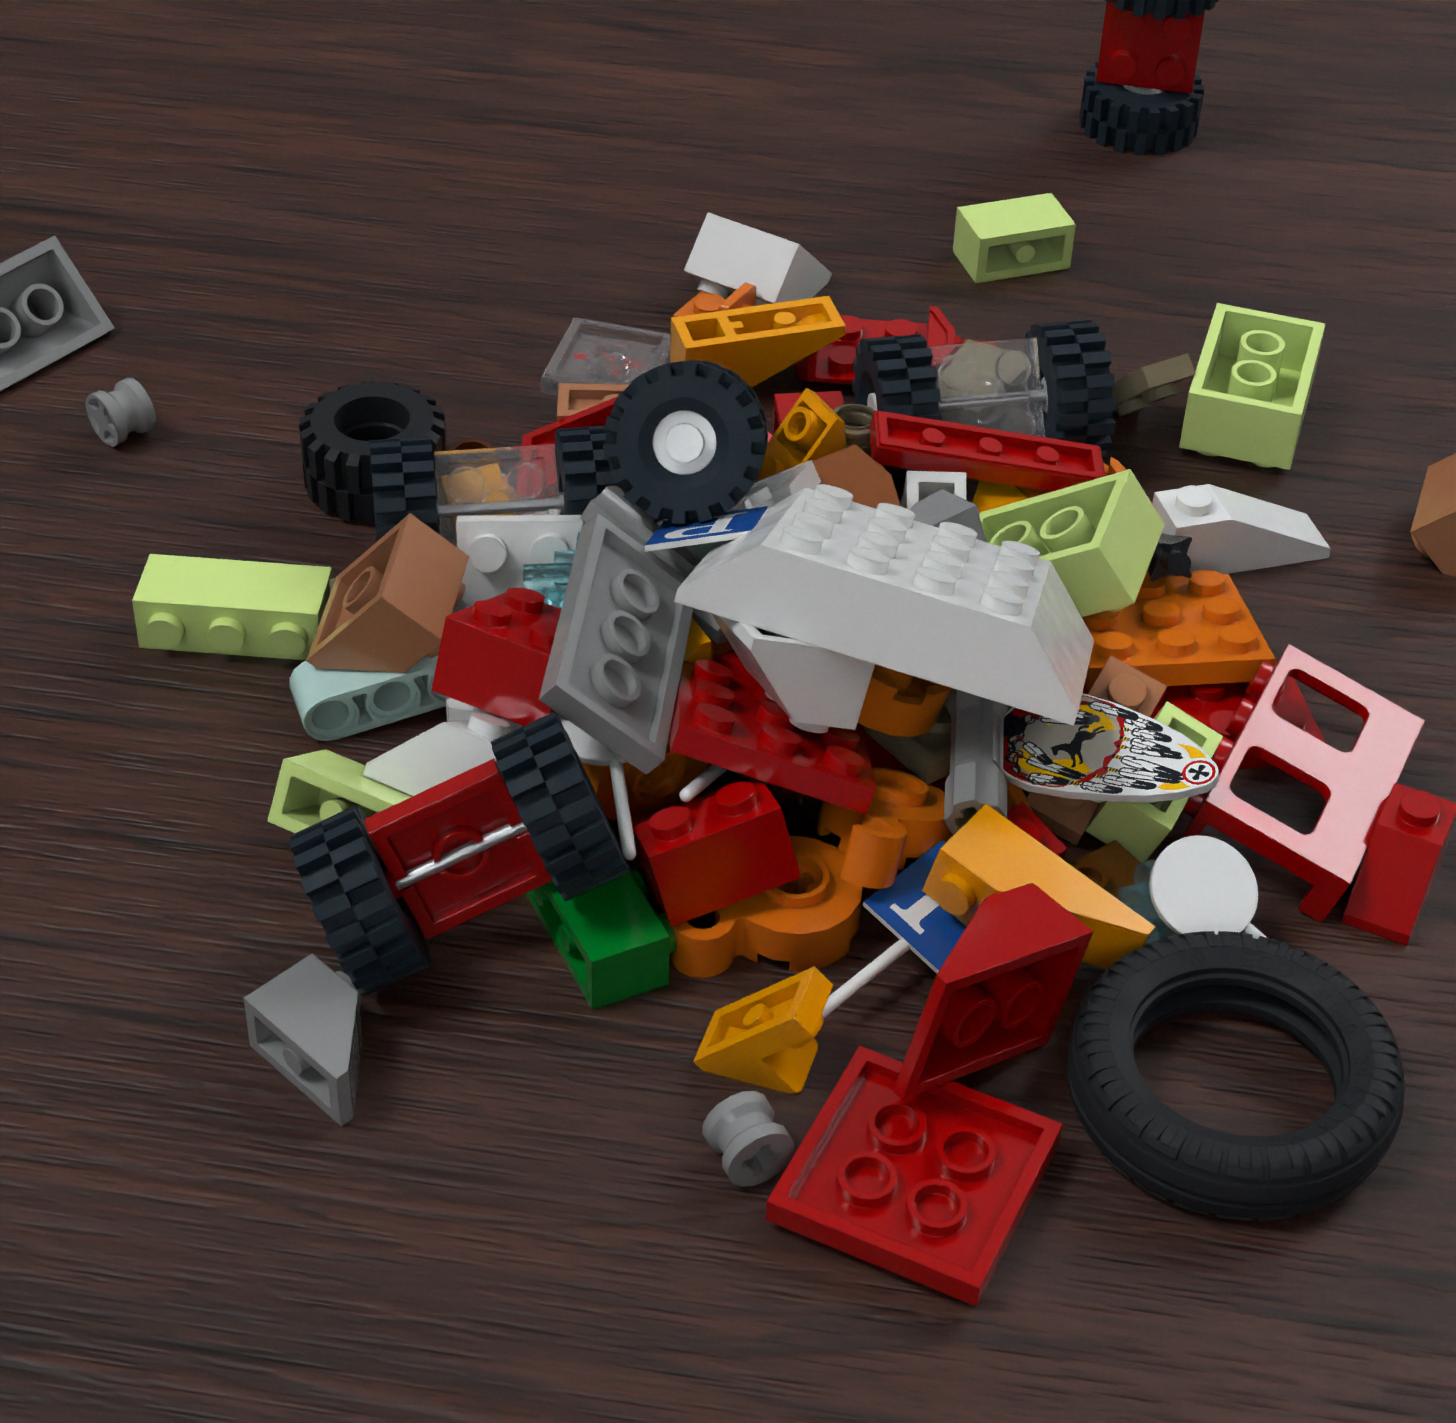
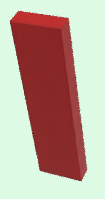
M874 411L869 426L871 457L881 465L918 471L966 472V478L1046 491H1056L1106 476L1101 447L1097 445L884 411Z

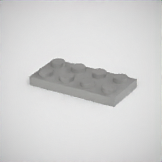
M597 513L581 528L539 700L556 712L559 717L570 721L606 746L612 754L623 758L647 775L660 765L665 758L693 608L674 602L677 589L685 581V576L651 551L645 552L643 545Z

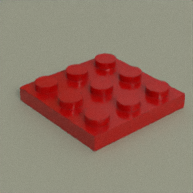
M698 659L695 664L683 660L670 727V751L865 815L867 814L876 788L863 725L857 723L855 730L829 727L826 733H813L802 730L790 723V717L775 701L765 695V690L759 683L754 684L733 677V672L728 667L712 660Z
M859 1045L766 1202L765 1220L977 1307L1060 1143L1063 1123L953 1081L902 1100L893 1092V1088L903 1062Z

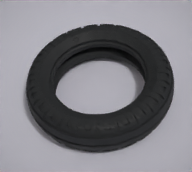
M1201 931L1180 934L1179 937L1174 935L1162 938L1137 948L1117 960L1091 986L1075 1014L1067 1043L1066 1072L1072 1102L1084 1130L1096 1148L1103 1155H1106L1105 1158L1129 1180H1136V1185L1166 1202L1172 1200L1175 1206L1207 1216L1208 1213H1214L1217 1218L1252 1221V1218H1255L1256 1221H1268L1294 1217L1293 1215H1304L1331 1205L1330 1203L1340 1200L1362 1184L1378 1167L1389 1151L1401 1122L1405 1099L1404 1071L1398 1045L1388 1023L1383 1018L1384 1016L1371 999L1341 971L1333 966L1327 967L1328 963L1300 948L1293 950L1290 944L1259 936L1256 939L1252 938L1253 934L1219 931L1218 934H1215L1214 931ZM1201 1011H1223L1248 1015L1269 1022L1287 1031L1304 1043L1325 1066L1332 1081L1335 1102L1321 1118L1311 1125L1285 1134L1243 1136L1217 1131L1183 1117L1164 1104L1143 1081L1136 1066L1133 1049L1141 1037L1153 1026L1178 1015Z

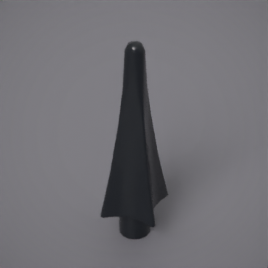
M1161 534L1148 567L1151 581L1169 574L1184 576L1189 579L1192 577L1189 570L1191 560L1187 555L1192 537Z

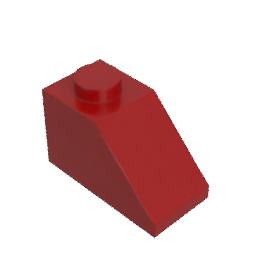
M1394 783L1376 822L1341 923L1406 946L1408 945L1445 856L1456 819L1455 802L1426 791Z

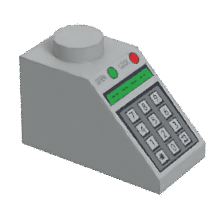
M312 953L244 997L249 1042L256 1052L342 1127L353 1119L363 1041L360 1017L362 996L359 989L355 988L346 973L342 971L334 972Z

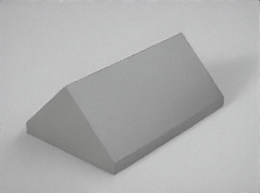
M55 235L0 263V392L115 329Z

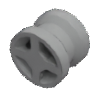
M128 377L119 381L111 392L107 393L99 390L86 397L85 405L89 421L95 433L108 446L115 447L127 440L128 434L133 431L143 434L155 427L156 414L152 401L146 390L134 378Z
M743 1091L729 1096L710 1111L702 1126V1134L714 1152L723 1154L722 1168L733 1184L741 1187L754 1186L777 1175L789 1163L795 1149V1143L785 1127L773 1123L775 1111L765 1095L757 1091Z

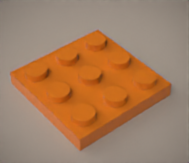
M1213 570L1194 571L1191 573L1192 577L1190 579L1184 576H1162L1155 581H1151L1149 573L1146 572L1134 604L1117 612L1103 611L1082 617L1094 639L1085 679L1087 690H1091L1111 655L1166 686L1251 682L1264 660L1275 666L1276 658L1229 574H1221Z

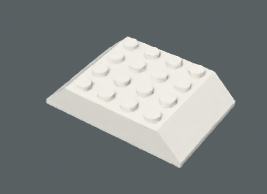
M825 484L816 485L815 490L805 487L771 505L750 532L734 540L717 542L677 589L674 600L676 603L1073 726L1078 714L1094 644L1091 633L1052 562L1040 559V552L1037 549L1015 541H1003L1000 547L977 540L976 531L957 523L941 522L939 528L914 520V512L898 505L879 503L877 509L855 503L852 502L853 495L850 492Z

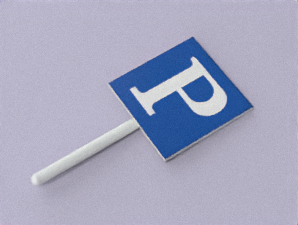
M769 506L736 511L729 510L726 513L723 512L713 516L714 518L700 523L699 519L687 520L686 524L671 523L672 521L670 520L663 521L644 545L645 552L737 539L750 532L757 525Z
M941 840L899 873L891 887L879 889L863 902V906L899 940L829 996L822 1013L823 1018L838 1008L909 949L934 972H939L968 926L957 916L946 912L934 899L922 891L937 854L946 843L944 840Z

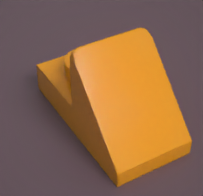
M814 966L715 1010L693 1062L704 1072L788 1094L800 1093L818 1050V1043L814 1037L823 1025L824 1018L822 1013L833 984Z

